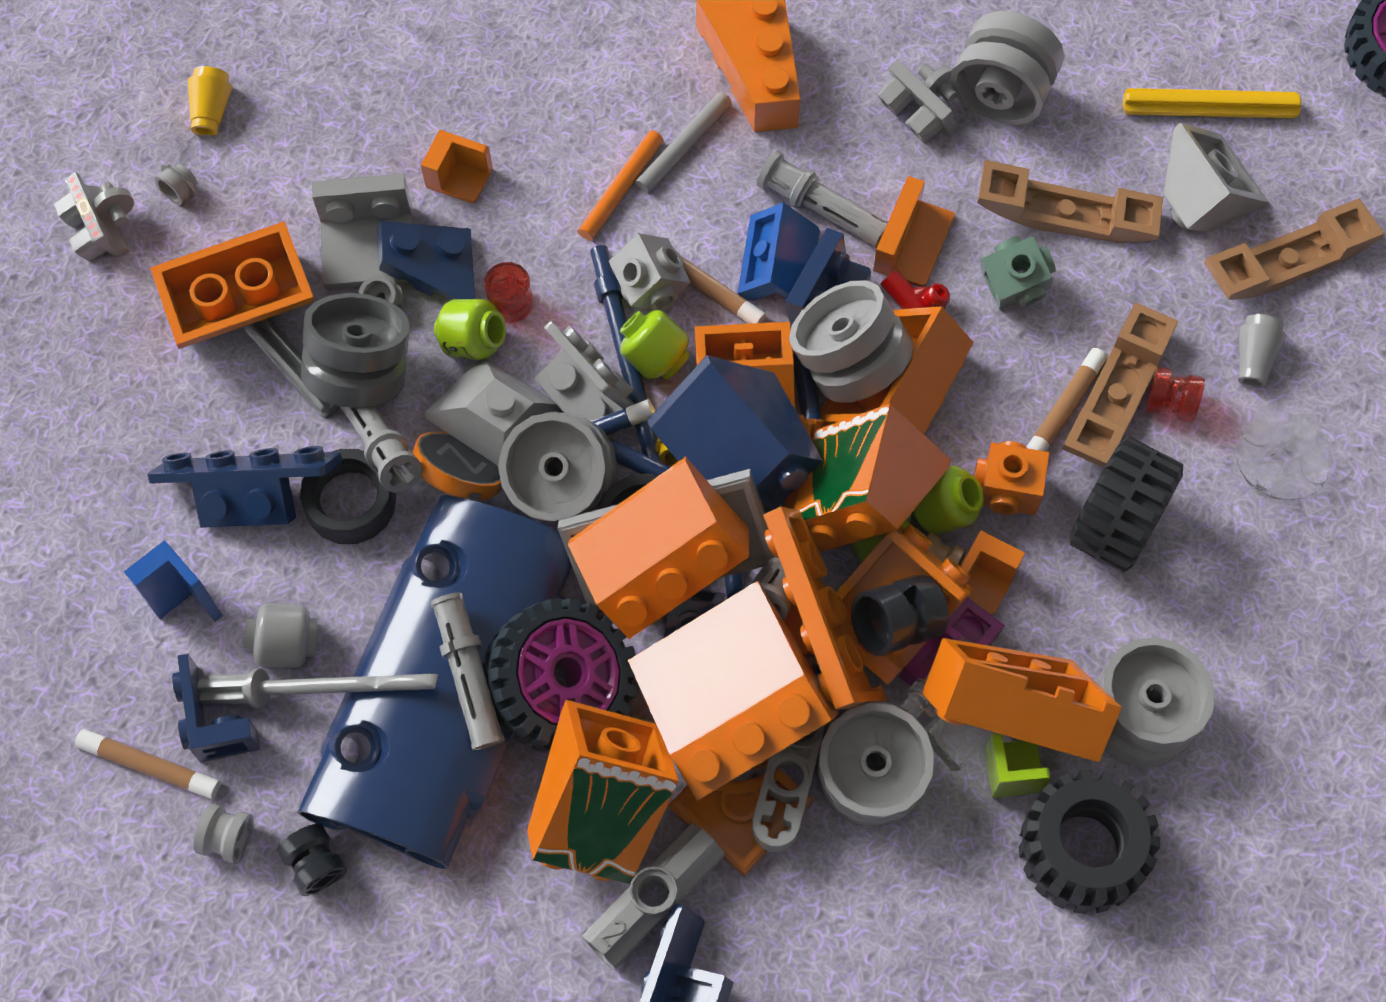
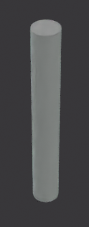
M718 92L635 181L636 187L649 194L732 104L729 96L723 92Z

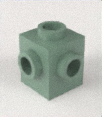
M1020 236L1009 238L995 246V253L981 258V272L999 310L1018 302L1021 307H1026L1046 297L1045 291L1051 288V273L1056 272L1055 263L1046 246L1039 248L1034 236L1025 240H1021ZM1021 270L1025 273H1018L1016 271Z

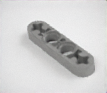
M813 657L807 658L814 673L821 674L817 659ZM827 723L816 729L814 737L809 741H796L771 756L768 760L753 816L752 828L755 842L768 852L779 853L788 850L798 837ZM785 765H792L798 768L803 775L801 786L792 791L779 788L773 778L777 769ZM767 796H771L781 803H798L796 809L786 804L783 826L790 828V831H781L778 839L768 837V828L761 825L762 821H772L777 801H766Z

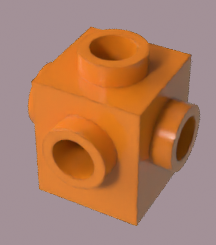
M1014 441L991 442L986 459L977 458L974 477L979 481L983 490V506L990 507L993 512L1002 515H1014L1018 512L1036 515L1044 494L1049 452L1029 449L1024 444Z

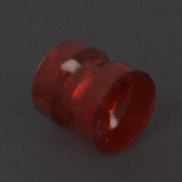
M513 262L499 263L487 271L484 278V291L487 300L496 306L504 317L505 323H516L524 320L533 308V294L527 271L521 265Z
M1157 366L1150 384L1145 412L1156 415L1164 412L1172 413L1180 421L1193 423L1201 403L1205 377L1193 374L1186 377L1176 376L1172 369Z

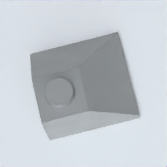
M1179 123L1174 128L1163 194L1172 206L1170 209L1172 218L1180 227L1185 230L1190 229L1206 233L1269 204L1267 198L1221 134L1184 123Z
M482 359L475 363L425 412L424 418L498 465L502 445L513 428L531 416L554 412L558 405L490 360Z

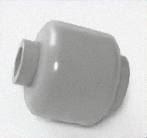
M263 603L257 611L256 619L246 618L243 648L253 649L254 661L260 667L300 669L305 664L306 658H314L318 618H310L309 610L303 605Z

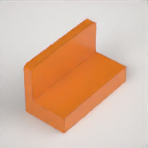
M908 176L877 246L873 271L889 276L898 269L910 284L925 287L955 214L950 210L923 202L925 181Z

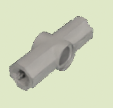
M692 823L648 868H644L636 873L630 887L582 935V939L602 961L613 970H616L660 923L665 922L669 918L673 905L675 903L680 904L725 857L724 851L705 830ZM651 885H658L666 889L669 896L662 905L650 907L639 899L643 889Z

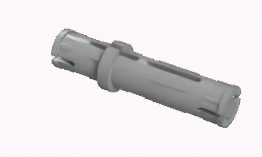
M457 592L438 597L431 601V606L434 608L443 644L439 648L442 658H448L459 702L472 742V750H481L504 742L505 738L500 729L491 692L478 649L482 646L481 640L478 635H473L464 603V595Z

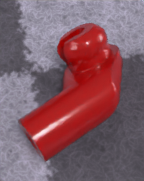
M898 269L880 283L901 309L941 306L945 309L950 301V292L943 284L934 283L932 287H913Z

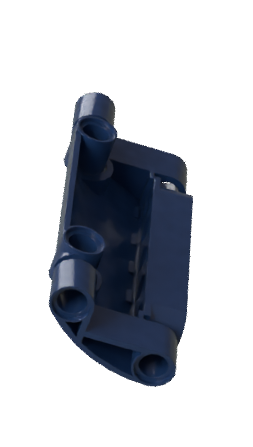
M448 495L438 496L413 554L402 564V568L353 677L438 674L435 689L346 692L322 744V758L297 812L300 816L313 823H322L324 827L329 829L343 830L348 828L427 865L441 869L449 867L467 820L472 819L477 814L487 796L513 731L505 732L500 726L502 735L505 738L504 742L489 748L472 750V742L459 702L448 658H442L439 647L443 644V640L431 601L447 594L463 593L473 635H478L481 640L482 646L478 649L483 666V663L488 661L490 655L486 654L489 644L497 638L495 636L496 632L510 618L540 602L556 598L565 600L564 596L560 594L572 564L558 531L527 517L495 506ZM422 559L430 561L435 566L437 571L436 581L429 580L423 574L421 569ZM497 714L498 722L500 723L503 719ZM344 737L351 738L358 745L359 756L355 763L346 760L341 753V743Z

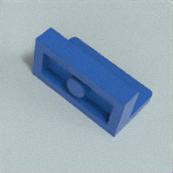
M784 202L750 215L737 294L746 300L753 301L774 293H778L787 299L818 244L819 227Z
M165 540L124 571L143 600L159 619L163 618L191 595L215 622L223 616L202 582Z

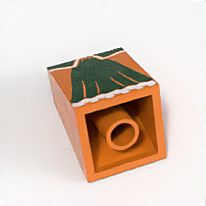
M887 404L815 430L812 442L823 461L808 475L807 481L799 487L794 509L800 510L813 540L821 552L897 530L949 469L951 459L891 404Z
M569 700L565 701L527 829L533 861L540 862L551 869L560 870L566 868L586 873L601 881L615 880L631 884L679 782L672 758L655 723Z

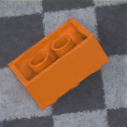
M285 221L150 267L178 349L315 302Z
M942 306L893 310L894 315L899 317L914 343L911 360L898 378L888 387L869 398L852 403L834 402L827 398L820 410L823 427L891 404L919 431L925 434L936 412L942 406L944 397L953 380L962 369L964 360L974 342Z
M684 457L568 541V546L596 605L628 639H631L749 558V527L688 458Z

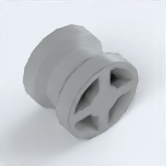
M209 804L201 815L196 828L193 843L195 853L204 856L216 853L221 855L225 862L234 865L238 864L244 856L246 846L253 832V815L246 812H239L234 815L227 813L222 805Z

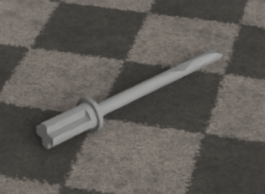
M255 668L249 674L206 676L205 679L199 680L197 688L201 691L199 701L203 705L248 703L254 708H264L269 701L270 695L435 689L438 674L270 680L264 669Z

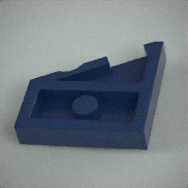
M380 220L377 229L378 269L397 280L410 282L415 289L431 297L436 292L450 300L475 299L471 229Z

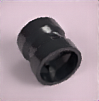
M322 823L311 824L297 830L285 838L277 847V852L283 863L293 868L295 872L293 881L302 896L318 893L340 880L348 870L340 855L332 853L329 848L331 839Z

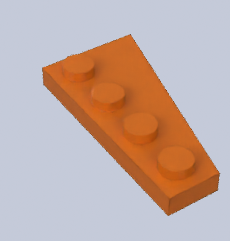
M779 507L763 514L768 527L765 531V539L772 554L780 559L786 575L782 580L783 588L789 601L794 606H797L804 624L800 627L801 637L808 651L816 656L822 672L819 674L818 680L824 697L828 702L833 703L835 710L850 709L867 703L881 704L888 701L881 684L871 687L863 670V665L870 662L867 653L860 643L856 644L853 638L846 633L842 625L845 623V616L848 613L840 595L838 596L832 587L824 586L821 580L822 577L827 575L828 570L800 510Z

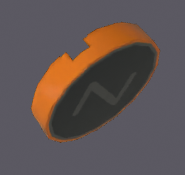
M427 432L418 437L412 453L421 462V477L438 490L459 498H469L470 493L481 494L479 500H487L499 494L502 486L498 465L446 432Z

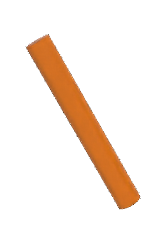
M650 130L577 230L580 236L593 241L664 142L663 137L658 132Z

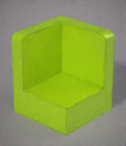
M990 734L984 751L992 798L1041 793L1051 777L1049 768L1041 767L1038 745L1026 741L1003 743L1002 734Z

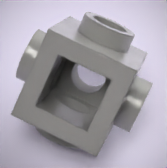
M638 233L609 260L611 268L621 286V294L629 302L630 306L653 310L665 309L671 306L677 300V295L691 283L683 268L682 257L672 247L668 238Z

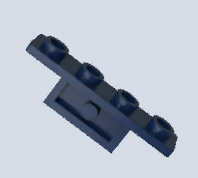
M321 446L304 447L294 451L293 454H279V450L276 448H266L254 451L249 456H235L234 451L223 450L208 454L205 458H192L191 453L181 452L162 458L163 463L147 473L150 484L191 482L200 528L285 525L297 518L289 477L324 476L343 461L340 451L324 452Z
M675 903L669 918L661 928L660 945L652 968L644 977L640 1002H728L734 984L732 980L724 975L691 968L705 921L685 905Z

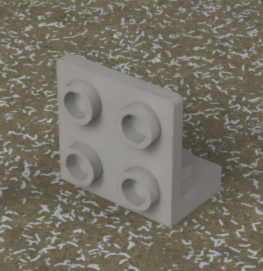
M405 174L312 182V198L321 223L322 279L324 287L326 289L361 286L368 278L378 274H386L378 269L377 229L380 220L413 223L412 202ZM395 279V283L408 282L405 280Z
M552 321L544 326L546 331L562 347L563 351L534 379L564 413L586 417L593 421L634 405L628 397L634 390L615 370L612 371L602 361L604 359L603 355L589 340L583 339L570 325L565 330H562Z

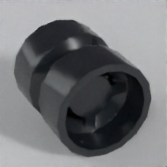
M924 574L893 582L891 585H882L862 591L854 597L851 606V622L854 633L863 648L874 656H884L905 649L909 645H916L938 638L945 632L948 625L949 610L946 598L940 586L932 578Z

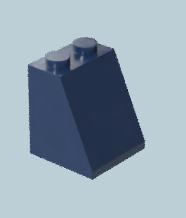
M708 355L702 359L647 420L651 430L678 461L687 457L706 480L751 469L765 514L777 509L796 488L802 486L807 481L808 475L823 461L775 373Z

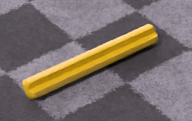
M1128 88L1124 92L1122 106L1124 113L1127 115L1295 119L1300 115L1302 100L1297 92Z

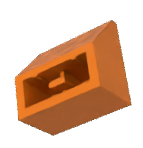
M790 322L695 326L696 366L708 355L773 372L795 409L793 352L789 341Z

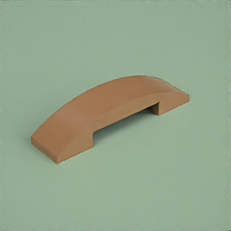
M985 160L983 163L977 203L1010 221L1036 230L1112 242L1156 241L1159 237L1163 197L1118 188L1115 196L1111 197L1028 179L1030 169L989 160Z
M1358 198L1322 212L1314 224L1250 249L1246 243L1240 244L1207 257L1204 264L1228 300L1251 298L1277 291L1338 264L1374 244L1385 233L1361 199Z
M1134 303L1115 345L1064 443L1063 450L1104 468L1136 412L1177 326L1178 320L1139 303Z

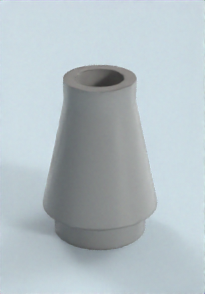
M1253 314L1246 317L1245 324L1239 327V383L1260 388L1267 385L1268 376L1287 337L1283 331V321L1264 314Z

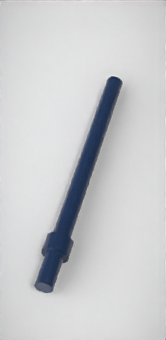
M598 245L590 250L597 277L594 281V288L598 302L604 304L622 377L634 390L628 397L634 404H637L648 398L641 373L620 354V346L625 338L620 330L627 322L621 300L623 298L621 286L609 263L611 258L608 247ZM647 420L636 424L635 427L642 454L661 462L660 453L655 450L658 437L649 427Z

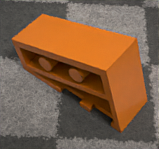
M696 0V28L709 46L713 59L725 75L731 86V91L753 131L762 132L798 128L800 95L785 0Z
M943 638L922 694L936 708L937 715L946 722L955 725H971L1096 762H1100L1122 709L1107 692L1071 659Z

